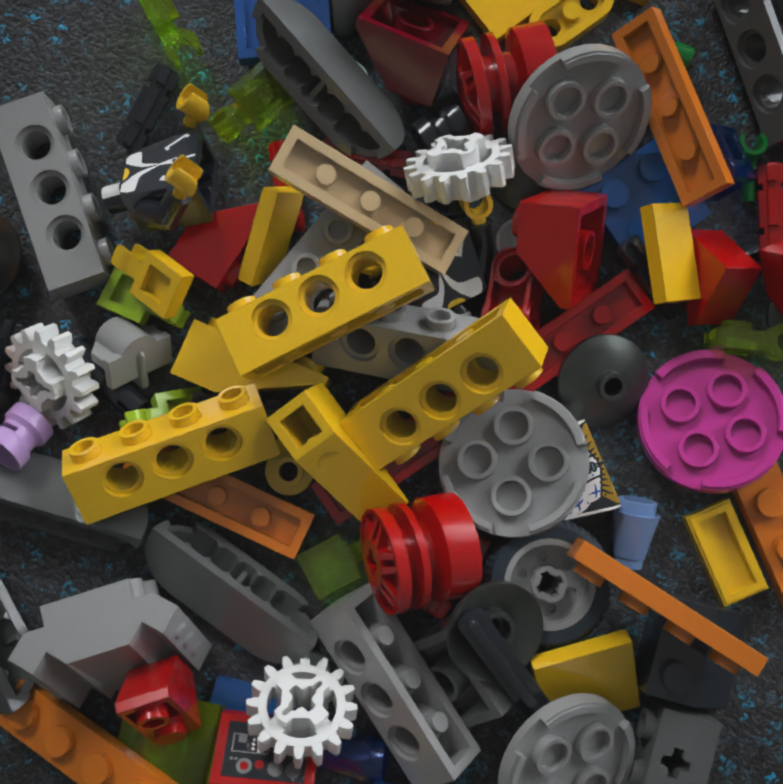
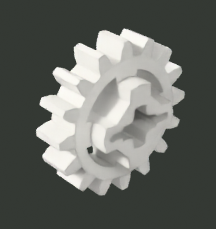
M480 133L466 136H452L448 134L434 140V143H431L432 149L417 150L415 152L416 157L408 158L406 160L407 167H404L408 191L412 192L414 199L424 197L425 203H431L435 200L443 204H449L452 200H463L470 203L490 195L489 188L506 186L505 179L515 176L512 144H507L505 138L494 140L493 135L483 136Z
M41 322L25 328L10 337L13 345L6 347L5 352L12 361L5 364V369L11 373L12 381L9 383L10 387L19 389L22 394L19 402L29 403L31 407L47 419L51 426L58 424L60 429L74 425L92 414L90 408L96 406L98 400L91 392L100 388L99 383L91 379V371L95 369V366L92 363L84 362L82 356L86 349L83 345L76 348L73 346L72 333L67 331L59 335L57 324L52 323L44 326Z
M309 655L303 659L301 658L300 664L293 665L288 656L282 657L281 670L277 671L274 667L267 665L264 667L265 682L253 680L251 684L253 698L246 699V715L251 716L248 719L249 735L260 734L257 738V749L260 753L271 747L274 748V763L278 765L284 760L286 755L293 756L295 769L301 768L303 758L311 756L316 766L322 765L323 751L325 749L337 756L341 751L340 738L351 739L353 724L350 721L356 720L357 704L351 702L354 699L355 688L353 685L341 686L344 680V671L340 668L330 674L327 671L328 659L324 657L318 662L317 666L310 665ZM272 698H274L277 708L274 710V717L270 719L267 710ZM331 700L336 711L332 722L328 719L329 713L326 711Z

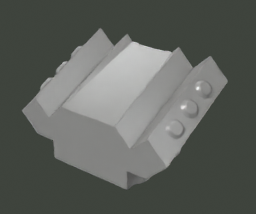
M142 578L124 579L39 606L44 627L23 633L8 661L24 671L28 679L37 683L38 686L48 691L49 694L57 699H64L80 709L91 688L112 699L114 693L121 689L129 670L174 655H178L185 664L199 671L212 645L179 606L160 596L156 580L143 581Z

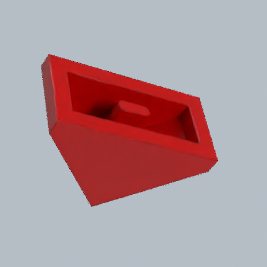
M691 229L701 299L686 301L688 326L731 324L763 268L722 230Z

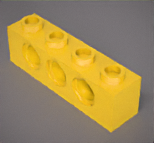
M401 224L394 229L391 225L377 228L364 237V244L346 252L345 249H339L328 253L318 261L319 267L302 276L298 272L288 274L272 284L274 290L257 299L255 296H247L230 304L227 307L228 313L217 318L215 322L239 375L257 380L434 291L435 288L403 225ZM375 265L382 268V277L376 286L369 289L360 288L358 282L359 275L366 267ZM323 289H333L335 300L331 308L325 312H315L313 302L317 293ZM286 311L288 316L286 329L281 334L272 336L269 331L271 318L278 312Z
M510 297L354 403L340 425L377 471L392 461L400 465L413 457L419 451L420 444L425 440L433 437L438 441L449 435L459 425V419L471 411L477 416L489 410L500 399L499 394L514 385L517 389H521L537 379L543 372L541 367L548 346ZM487 357L496 363L498 369L492 371L485 370L477 364L475 358ZM443 384L450 387L456 396L443 395L437 390L435 385ZM398 410L408 412L415 421L405 420L399 415Z
M252 383L247 386L236 385L228 387L221 391L218 396L198 403L188 402L180 404L169 413L147 421L135 420L129 422L119 431L99 438H83L72 444L70 448L62 450V478L85 524L88 525L281 454L272 428L265 420L268 417L256 384ZM217 428L228 429L227 431L219 435L209 434L211 431ZM171 445L179 446L178 449L171 452L161 450ZM120 463L130 464L129 467L123 469L112 467Z

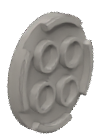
M583 44L554 55L531 74L513 103L508 122V142L512 144L514 160L523 172L538 185L551 190H578L602 181L601 175L613 168L627 153L632 155L641 142L651 115L652 94L650 86L646 83L638 65L625 53L612 46Z
M518 389L507 390L503 402L498 401L489 410L477 416L471 411L459 419V425L449 435L441 439L439 478L444 492H454L464 502L472 516L475 527L483 532L505 538H524L541 534L562 522L574 510L584 493L589 474V453L584 433L574 416L561 403L544 393L535 390L534 392Z
M576 693L558 698L536 711L515 733L503 755L499 768L498 784H626L635 757L633 728L617 707L599 695Z

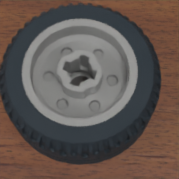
M568 520L560 522L548 531L530 537L505 538L495 536L491 540V544L482 560V580L480 585L493 581L513 582L522 586L537 600L543 616V634L539 649H556L577 643L581 639L586 638L599 626L611 603L612 583L605 579L599 588L573 571L578 561L567 555L577 537L589 542L605 553L595 537L587 530ZM547 572L552 576H550L547 583L549 587L543 589L539 586L542 579L541 574Z

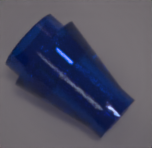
M376 734L351 737V739L340 738V753L335 756L325 749L323 751L322 765L317 766L319 770H326L363 784H372L373 781L384 782L388 766L389 747L384 740H378Z

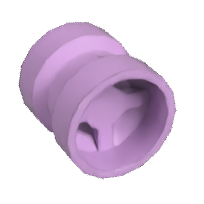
M16 402L4 414L5 421L0 425V464L13 471H19L31 459L30 452L34 447H42L54 435L53 428L47 419L36 409L23 402Z

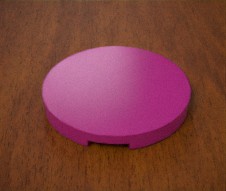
M697 350L673 358L655 372L640 398L636 422L638 437L644 453L663 476L686 489L708 494L740 490L763 477L773 467L782 453L783 394L780 388L760 366L757 368L741 358L725 354L723 350Z

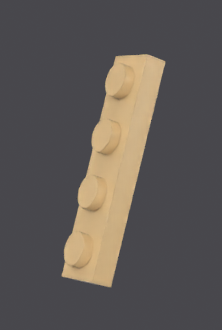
M296 125L292 126L267 171L268 174L367 233L382 226L391 225L394 229L402 224L423 266L440 276L445 275L469 232Z

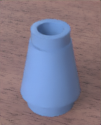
M620 495L618 498L622 506L612 510L614 559L630 570H641L643 560H645L661 515L656 513L658 503L647 498Z

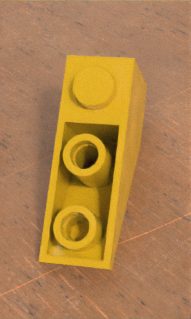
M214 317L210 318L208 325L198 320H193L170 372L218 394L231 386H247L252 383L256 384L258 392L308 389L320 382L329 387L332 381L329 377L322 374L325 366L317 365L314 361L304 356L297 359L296 363L291 362L257 380L241 377Z
M323 382L304 390L265 419L293 459L360 522L362 515L368 508L377 506L388 508L391 503L396 502L409 503L385 467L377 471L341 427L340 423L346 416V413Z

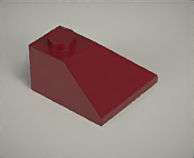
M373 0L359 15L355 27L387 90L399 94L400 98L407 103L413 105L424 104L432 107L443 89L457 56V40L465 37L470 22L418 0H414L411 5L405 4L400 0Z

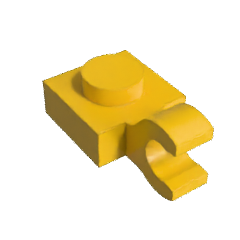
M117 244L110 262L117 269L134 279L129 292L163 319L176 317L194 275L160 249L148 250L140 244H134L132 251H129L123 245Z

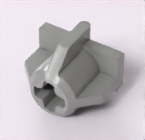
M113 317L107 320L98 330L91 358L93 362L105 370L106 384L110 389L114 390L130 381H133L141 388H146L149 386L148 373L172 362L171 338L167 332H161L153 325H145L143 327L133 324L124 317Z

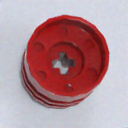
M543 20L507 28L504 52H502L493 32L481 34L480 50L473 36L457 40V90L463 113L467 117L473 133H480L483 136L492 135L494 124L499 135H508L510 112L520 89L539 66L557 54L549 28Z
M442 492L416 498L410 508L401 502L391 503L388 508L381 506L366 509L362 515L360 535L364 566L377 603L386 614L394 616L404 613L409 608L415 610L424 608L429 603L430 596L433 600L440 603L460 599L471 590L480 586L482 580V554L479 537L472 516L464 502L454 492Z

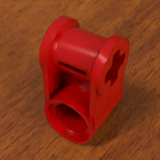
M516 246L501 250L492 261L488 291L481 317L511 297L536 332L539 333L540 306L544 287L516 253ZM526 271V274L521 279L510 282V278L515 273Z

